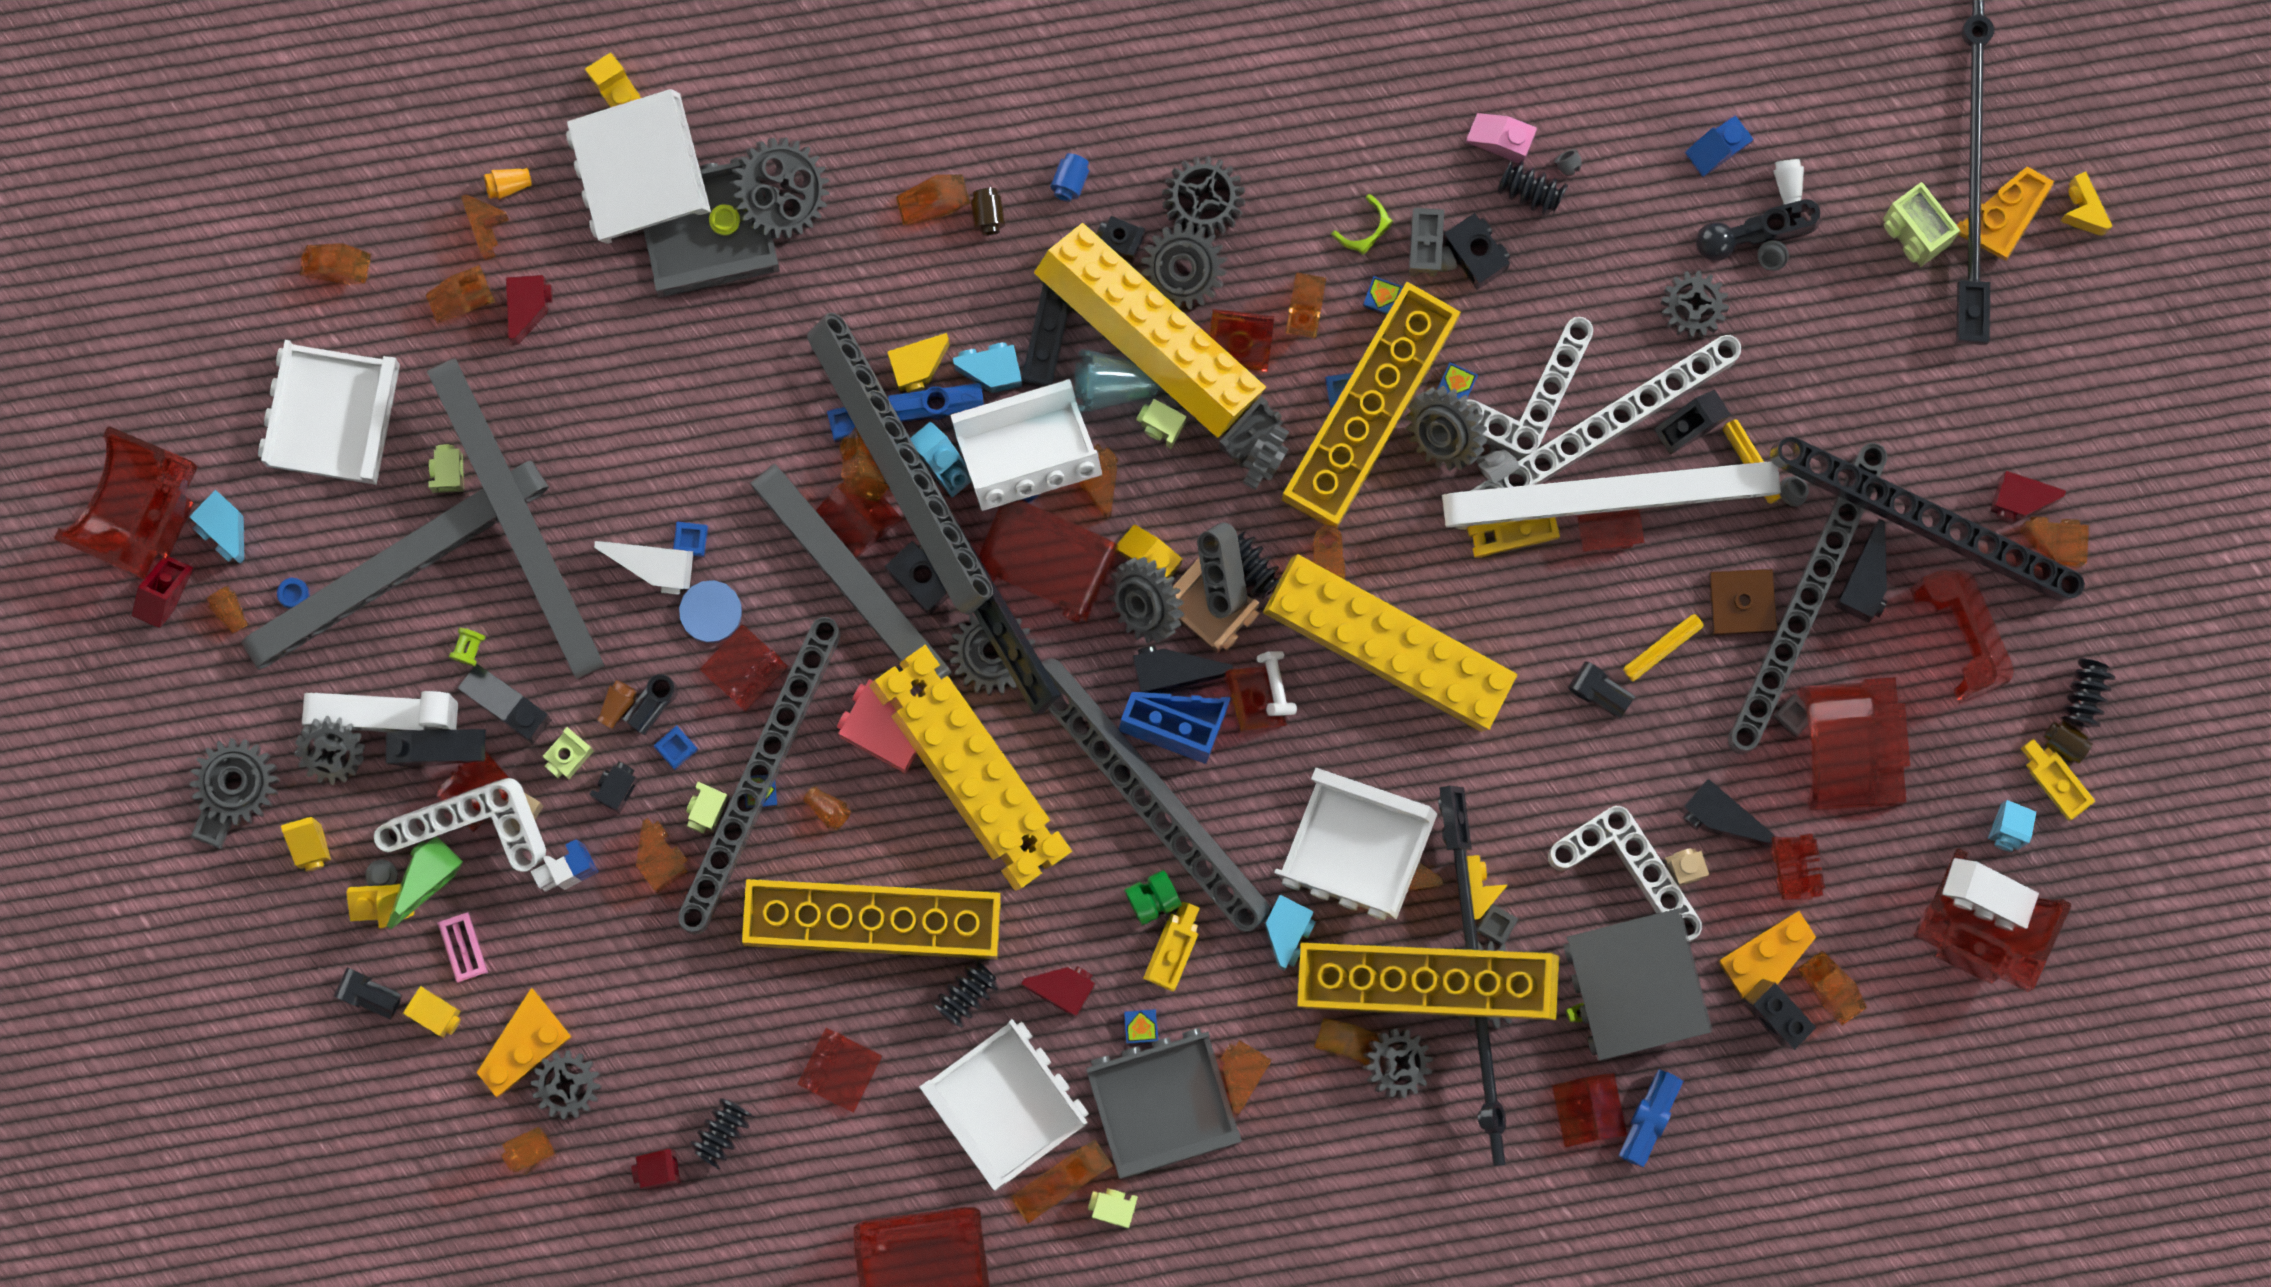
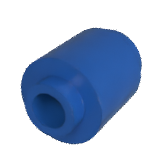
M1067 153L1065 158L1060 160L1050 186L1056 198L1066 202L1079 198L1089 173L1087 168L1089 162L1085 158Z

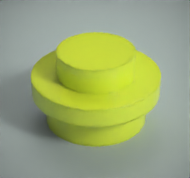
M722 204L711 211L709 223L715 233L723 236L731 235L740 225V215L737 210H734L733 206Z

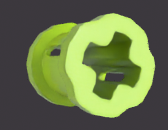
M459 627L458 633L460 635L454 652H450L449 658L475 667L477 663L475 656L480 642L485 641L486 637L478 632ZM470 641L467 652L464 653L466 645Z

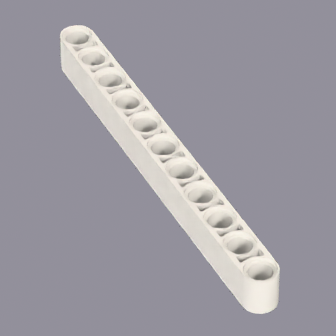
M1731 335L1717 338L1518 461L1520 468L1510 475H1520L1524 479V486L1542 484L1730 368L1741 353L1740 342ZM1728 346L1733 352V357L1723 358L1718 352V347ZM1702 362L1707 368V373H1695L1692 369V363ZM1676 378L1681 384V389L1677 391L1669 389L1666 385V379ZM1650 394L1655 400V405L1651 407L1644 406L1640 402V395ZM1616 410L1625 411L1629 416V421L1625 423L1618 422L1614 418L1613 412ZM1590 426L1599 427L1603 432V437L1599 439L1591 438L1588 435L1587 428ZM1564 442L1573 443L1576 446L1577 453L1574 455L1565 454L1561 449V444ZM1538 458L1547 459L1551 469L1548 471L1538 470L1535 466V460ZM1510 475L1495 484L1487 480L1471 491L1513 486L1509 483L1508 477ZM1462 526V527H1455V528L1465 530V529H1467V527H1469V526Z
M1771 461L1456 492L1442 495L1446 527H1462L1763 497L1780 494L1781 489L1778 467Z

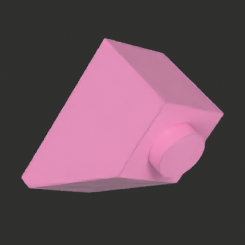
M1477 113L1466 143L1508 160L1513 159V162L1516 163L1524 162L1537 128L1509 116Z

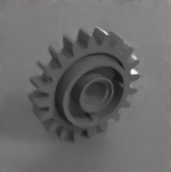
M1180 223L1175 224L1174 233L1168 227L1163 228L1164 238L1155 234L1152 239L1156 246H1145V250L1151 256L1141 259V262L1149 265V268L1143 270L1141 275H1150L1151 279L1148 282L1153 286L1155 285L1157 290L1170 301L1174 299L1175 306L1178 308L1185 301L1188 309H1192L1194 307V299L1201 306L1206 303L1204 294L1213 298L1216 293L1212 286L1218 288L1223 286V282L1217 276L1227 274V270L1219 267L1220 264L1227 261V258L1217 256V253L1222 250L1223 245L1213 247L1212 242L1216 236L1211 235L1205 239L1204 227L1198 230L1197 233H1194L1193 223H1189L1185 231L1182 230ZM1185 258L1191 263L1192 269L1189 274H1183L1178 270V259Z
M1441 386L1437 391L1434 387H1431L1415 398V401L1409 405L1411 411L1405 416L1407 420L1411 421L1406 430L1415 433L1409 440L1410 442H1418L1420 444L1416 450L1417 453L1427 452V462L1435 458L1437 468L1446 463L1448 471H1451L1455 466L1461 470L1466 465H1471L1484 452L1482 446L1488 439L1482 436V434L1487 430V427L1478 424L1484 416L1473 413L1477 405L1471 404L1468 406L1466 404L1467 395L1458 399L1456 389L1451 390L1447 394L1445 386Z
M1145 557L1139 560L1132 558L1117 566V571L1111 574L1114 582L1108 584V587L1114 591V594L1108 596V599L1116 603V606L1112 608V612H1119L1121 614L1118 623L1125 622L1127 624L1126 632L1129 633L1135 630L1136 639L1139 640L1144 637L1146 643H1150L1153 640L1158 643L1175 634V629L1182 625L1178 619L1184 616V613L1177 607L1183 605L1184 601L1176 598V594L1181 590L1173 588L1174 577L1166 578V568L1163 567L1157 570L1156 561L1153 560L1148 563Z
M970 614L969 620L971 625L967 626L960 622L959 627L963 634L952 635V638L959 644L949 646L950 652L958 654V656L950 659L951 665H961L955 671L956 677L967 675L963 682L964 686L966 687L975 682V693H978L985 686L988 696L992 695L994 687H997L1000 694L1004 695V686L1006 684L1011 689L1016 690V683L1000 656L994 660L984 656V650L993 644L979 621ZM1021 618L1016 619V621L1018 622L1019 626H1021L1022 619H1021ZM1022 629L1025 636L1027 637L1030 633V629ZM1028 639L1031 646L1033 647L1035 645V640Z
M230 738L228 748L221 741H217V752L207 747L205 750L209 758L207 760L200 757L196 759L202 765V769L191 770L194 775L199 777V780L191 782L190 786L200 789L192 798L197 801L204 800L199 806L200 811L203 812L211 808L208 818L214 820L220 814V823L222 825H225L230 817H232V822L235 826L240 825L241 817H244L251 824L253 812L263 817L264 813L261 806H273L267 799V796L278 795V792L270 787L271 784L280 782L278 777L270 776V773L274 772L277 766L275 764L266 765L271 756L268 753L258 756L261 747L257 744L249 750V741L246 739L238 747L236 740ZM236 774L241 775V786L238 789L229 790L227 785L229 778Z

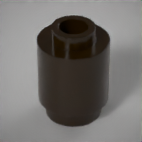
M983 188L974 191L973 199H971V208L975 230L981 231L984 236L1000 233V228L1005 226L1002 199L998 195L997 189Z
M2064 720L2059 724L2054 721L2043 736L2048 739L2045 746L2057 752L2058 755L2071 762L2073 760L2077 764L2081 763L2093 743L2087 740V735Z

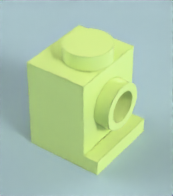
M1153 399L1150 406L1144 404L1136 421L1142 423L1141 426L1146 428L1144 432L1148 436L1159 441L1162 438L1166 439V447L1172 449L1186 424L1187 416Z
M437 445L436 450H434V459H429L430 478H435V481H429V488L433 493L464 491L463 454L460 449H455L454 445Z
M566 727L563 734L543 755L544 759L548 761L544 767L558 779L562 774L570 779L594 751L587 743ZM563 749H568L571 753L570 757L566 760H562L559 757Z
M697 782L695 788L700 793L698 796L693 795L687 806L686 812L690 814L687 827L704 834L706 829L714 832L729 797L721 791Z
M1107 1188L1106 1194L1093 1191L1088 1210L1094 1211L1093 1219L1129 1229L1138 1197L1132 1195L1130 1201L1124 1199L1125 1193Z

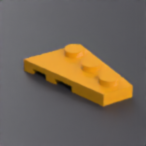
M2026 167L2000 188L1998 193L1986 203H1982L1981 248L2007 261L2053 187L2054 181ZM1969 217L1957 224V227L1960 229L1958 235L1968 240Z
M1797 911L1718 962L1743 999L1761 979L1776 982L1778 985L1816 936L1800 911Z
M532 987L477 1071V1074L497 1098L542 1063L544 1058H548L572 1038Z

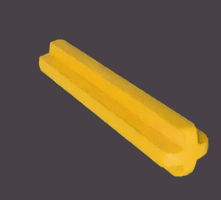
M1734 419L1723 426V432L1744 464L1764 462L1738 420ZM1780 494L1764 496L1770 504L1781 498Z
M1695 614L1689 616L1626 665L1623 669L1626 676L1631 681L1638 679L1701 630L1704 626L1702 621Z

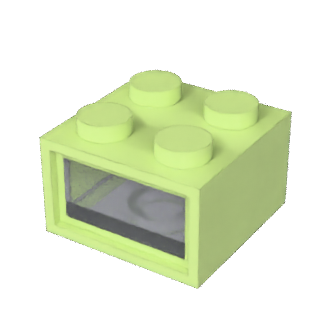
M1922 182L1893 202L1883 218L1885 221L1884 227L1889 235L1900 240L1904 245L1903 251L1913 263L1917 262L1920 267L1948 248L1960 231Z

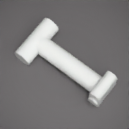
M1268 651L1257 656V661L1265 663L1274 701V703L1268 704L1266 708L1270 716L1294 715L1297 712L1295 703L1286 702L1278 660L1284 658L1282 651Z

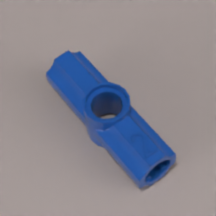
M981 383L947 388L934 386L926 391L888 396L901 422L929 418L940 420L946 416L984 405ZM933 397H940L945 401V404L941 409L933 410L928 406L929 400Z
M1657 1070L1645 1099L1640 1101L1630 1123L1632 1127L1619 1152V1157L1634 1165L1644 1167L1657 1137H1661L1670 1119L1671 1112L1669 1111L1683 1080L1669 1072Z

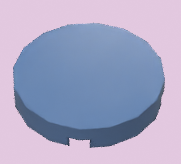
M715 580L702 581L692 586L683 595L679 607L680 620L686 632L695 640L706 643H719L731 637L738 629L742 617L741 602L736 592L727 584Z

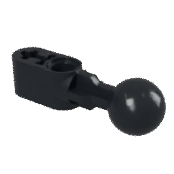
M1803 199L1771 208L1764 214L1746 219L1743 225L1732 228L1722 222H1710L1699 230L1696 237V246L1699 253L1707 260L1721 261L1729 257L1734 251L1735 246L1749 242L1756 245L1769 240L1781 242L1810 234L1820 224V208L1813 200ZM1807 212V215L1811 216V220L1806 222L1804 217H1801V213ZM1789 215H1792V221H1794V226L1790 227ZM1773 219H1779L1785 226L1781 230L1774 231L1767 224Z

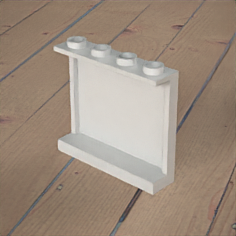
M669 89L567 121L569 131L566 132L567 141L571 149L575 151L577 158L574 161L577 176L580 179L582 178L585 189L582 190V198L585 206L590 208L592 220L589 222L593 236L599 241L607 244L612 243V238L692 213L702 215L711 212L680 93Z
M285 340L284 348H279L276 358V366L280 367L278 378H273L270 388V396L274 397L272 408H267L265 413L264 426L268 427L266 438H262L259 443L258 456L262 457L261 461L266 467L377 485L400 368L399 362L393 357L383 356V359L293 345L290 340Z
M1070 379L950 415L955 436L982 511L1102 475L1097 450H1094L1085 427Z
M1315 768L1311 778L1316 783L1284 867L1282 870L1276 868L1274 873L1283 880L1281 884L1299 891L1302 886L1311 889L1310 894L1317 898L1328 901L1329 896L1339 899L1338 904L1356 911L1359 906L1368 909L1367 914L1379 920L1385 921L1387 916L1397 920L1437 813L1430 806Z
M1013 1019L932 1080L929 1079L920 1086L924 1095L994 1191L1000 1189L1088 1124L1084 1118L1089 1114L1079 1099H1076L1074 1102L1066 1093L1070 1089L1060 1073L1055 1076L1047 1067L1051 1063L1041 1047L1035 1051L1028 1041L1033 1037L1022 1021L1016 1025Z

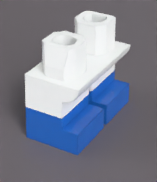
M575 839L566 844L565 846L569 854L558 860L550 856L543 857L546 864L531 871L540 889L543 888L546 892L559 886L566 890L599 873L586 846L582 842Z

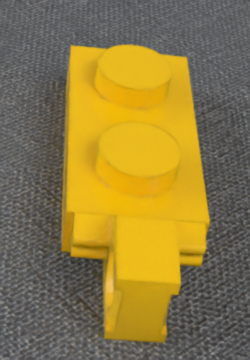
M2035 739L2030 740L2021 748L2030 761L2026 764L2030 774L2068 821L2073 820L2095 802L2094 798L2057 752L2054 753L2050 748L2043 751Z
M1182 902V906L1179 907L1176 915L1171 914L1169 921L1167 920L1143 977L1144 980L1172 992L1177 987L1198 936V933H1196L1198 925L1194 924L1200 908L1187 902Z

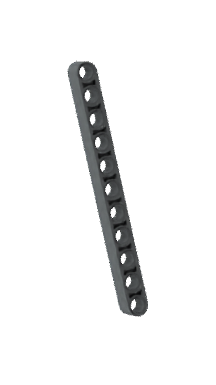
M828 313L808 332V341L953 604L960 612L970 615L993 595V587L846 322L839 315Z
M454 357L427 370L431 382L576 680L604 667L605 665L456 358Z
M1868 443L1859 451L1852 464L1880 477L1887 461V452L1878 443ZM1873 453L1876 455L1878 465H1868L1864 460V454ZM1848 476L1846 477V479H1845V481H1844V483H1843L1842 486H1845V487L1848 486V484H1849V478H1848ZM1870 485L1866 488V494L1869 498L1874 490V487ZM1837 496L1730 731L1728 744L1731 750L1737 754H1747L1758 745L1865 510ZM1839 509H1849L1853 514V520L1849 522L1843 521L1839 517ZM1835 536L1838 538L1840 548L1834 550L1828 547L1826 537ZM1817 563L1823 564L1828 571L1827 577H1818L1813 571V565ZM1808 591L1812 593L1815 597V604H1804L1800 597L1801 592ZM1788 620H1798L1802 624V632H1791L1788 628ZM1783 647L1787 649L1790 654L1789 660L1783 662L1777 659L1775 648ZM1764 675L1773 676L1777 681L1776 689L1770 690L1764 687L1762 677ZM1751 703H1758L1764 708L1763 717L1757 718L1751 715L1749 711ZM1745 731L1749 733L1752 740L1751 745L1743 746L1739 744L1736 738L1737 732Z
M527 461L511 470L526 504L535 500L549 489L548 484L533 461ZM484 489L476 492L245 637L241 644L257 670L266 668L498 523L499 519Z
M820 617L811 625L678 916L679 923L689 934H701L708 928L763 809V804L780 772L840 641V630L836 622L831 618ZM824 626L833 628V636L829 640H820L817 637L820 628ZM812 654L818 655L821 658L818 667L809 669L804 666L807 656ZM796 683H804L808 686L807 693L804 696L794 697L791 694V689ZM784 711H790L795 715L794 721L788 726L778 723V717ZM779 740L782 746L778 753L771 755L765 752V745L768 741ZM758 768L768 770V778L763 783L752 781V773ZM745 796H751L755 799L754 808L748 812L741 811L738 806L740 800ZM732 825H738L742 828L740 838L733 841L728 840L725 836L726 830ZM718 854H726L729 858L728 865L723 869H715L712 865L713 858ZM707 882L713 883L716 889L713 896L702 898L699 895L701 885ZM693 911L700 912L702 914L701 923L696 927L687 926V915Z
M1053 658L1042 661L1043 666L1061 694L1048 708L1049 711L1235 927L1244 932L1251 931L1266 921L1270 914V907L1244 874L1058 660ZM1063 694L1067 696L1069 704L1064 701ZM1083 717L1089 722L1090 728L1084 724ZM1104 741L1109 745L1110 752L1104 747ZM1124 765L1129 768L1131 776L1124 770ZM1144 789L1149 791L1151 799L1146 796ZM1165 813L1171 817L1172 823L1167 821ZM1185 837L1191 840L1193 847L1187 844ZM1206 861L1211 863L1213 871L1207 867ZM1227 885L1233 889L1234 895L1228 891ZM1247 909L1253 912L1255 919L1249 916Z

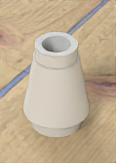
M1800 159L1775 162L1776 170H1773L1781 198L1783 199V205L1802 200L1804 166H1801Z

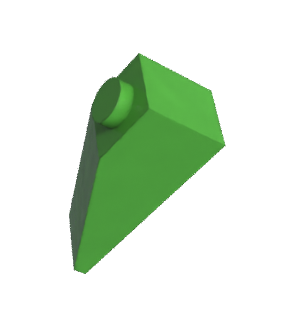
M437 836L428 843L420 842L411 851L410 855L413 858L406 869L387 923L390 929H393L452 880L461 867L463 861Z

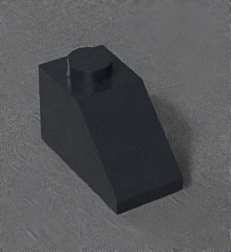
M1713 390L1693 399L1655 427L1654 430L1671 455L1710 432L1732 415L1716 390Z

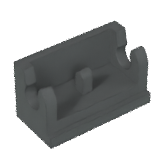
M1413 208L1408 276L1429 273V276L1433 277L1437 275L1438 271H1441L1444 209Z
M1262 396L1219 441V449L1241 468H1243L1261 433L1269 437L1276 424L1279 426L1283 424L1281 414L1278 411L1274 412L1268 406V401Z

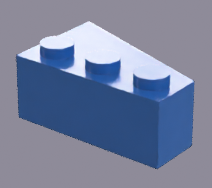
M1131 692L1120 720L1119 731L1207 764L1227 713L1231 697L1217 699L1201 698V696L1197 695L1181 697L1172 696V694Z

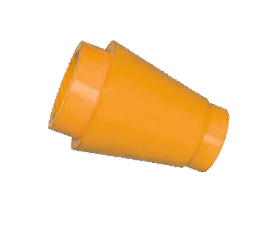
M527 168L490 170L489 174L484 175L489 199L497 197L500 200L532 186Z

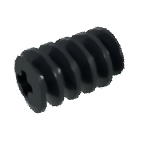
M1512 159L1499 183L1498 193L1502 194L1509 189L1510 200H1513L1520 194V205L1523 206L1529 200H1532V211H1535L1542 205V216L1546 217L1551 211L1555 213L1568 188V184L1565 183L1558 190L1556 189V178H1553L1546 184V173L1543 172L1535 178V168L1533 166L1525 173L1523 172L1524 162L1521 161L1513 167Z
M1246 531L1238 535L1243 572L1244 576H1246V588L1254 586L1250 593L1251 596L1254 598L1262 595L1261 599H1263L1275 590L1281 576L1275 577L1279 567L1278 565L1271 568L1267 567L1271 560L1270 555L1260 558L1259 555L1264 548L1260 546L1253 549L1251 546L1256 538L1253 536L1245 539L1243 536Z
M2080 658L2078 665L2082 669H2077L2074 672V676L2078 680L2073 681L2070 685L2071 689L2075 692L2067 695V700L2071 704H2067L2063 708L2064 713L2068 716H2062L2060 719L2085 728L2100 727L2101 723L2093 719L2094 715H2104V711L2098 708L2097 704L2108 703V700L2100 694L2101 692H2111L2112 688L2104 682L2105 680H2115V676L2108 672L2110 668L2108 665L2096 660Z
M973 958L976 969L969 966L964 968L968 978L960 975L955 977L959 985L958 988L951 984L946 986L950 994L949 997L941 993L938 995L941 1006L930 1003L946 1020L960 1028L964 1027L961 1016L969 1019L973 1017L969 1009L970 1006L978 1010L982 1008L978 1000L979 997L988 1001L991 999L987 991L988 988L997 992L999 990L996 977L976 958Z
M723 1098L719 1099V1103L724 1110L713 1109L711 1111L717 1120L706 1119L704 1121L709 1131H697L702 1142L692 1140L690 1142L691 1147L695 1151L694 1153L718 1170L721 1168L716 1159L724 1161L728 1159L723 1149H735L734 1144L730 1140L731 1137L736 1139H742L743 1137L737 1128L748 1129L750 1127L745 1117L756 1118L735 1102Z

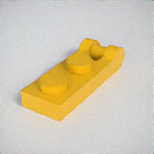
M1555 517L1467 527L1469 537H1473L1475 545L1472 548L1474 558H1481L1494 553L1560 538ZM1493 532L1496 542L1487 544L1485 534Z

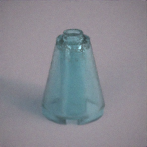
M1081 350L1078 353V356H1083L1082 363H1076L1075 394L1076 398H1082L1083 405H1078L1081 412L1095 411L1156 396L1157 390L1162 389L1130 359L1092 350Z

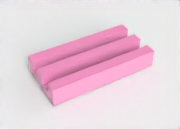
M467 912L437 922L456 982L461 983L464 980L487 974V967L469 913ZM464 921L479 967L477 969H473L459 922ZM450 925L453 926L467 970L463 974L461 973L447 930V926Z

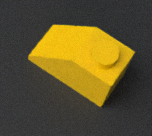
M947 333L887 351L900 393L904 391L907 393L919 392L925 389L924 385L930 383L949 347Z
M1135 524L1114 547L1127 560L1132 558L1139 560L1142 557H1145L1148 563L1155 560L1157 570L1163 567L1166 568V578L1172 577L1182 565L1183 558L1159 538Z
M313 817L281 825L295 866L300 869L305 868L306 872L323 868V862L331 860L322 824Z
M421 986L403 1012V1014L442 1038L447 1033L453 1034L461 1021L458 1017L461 1012L460 1010Z

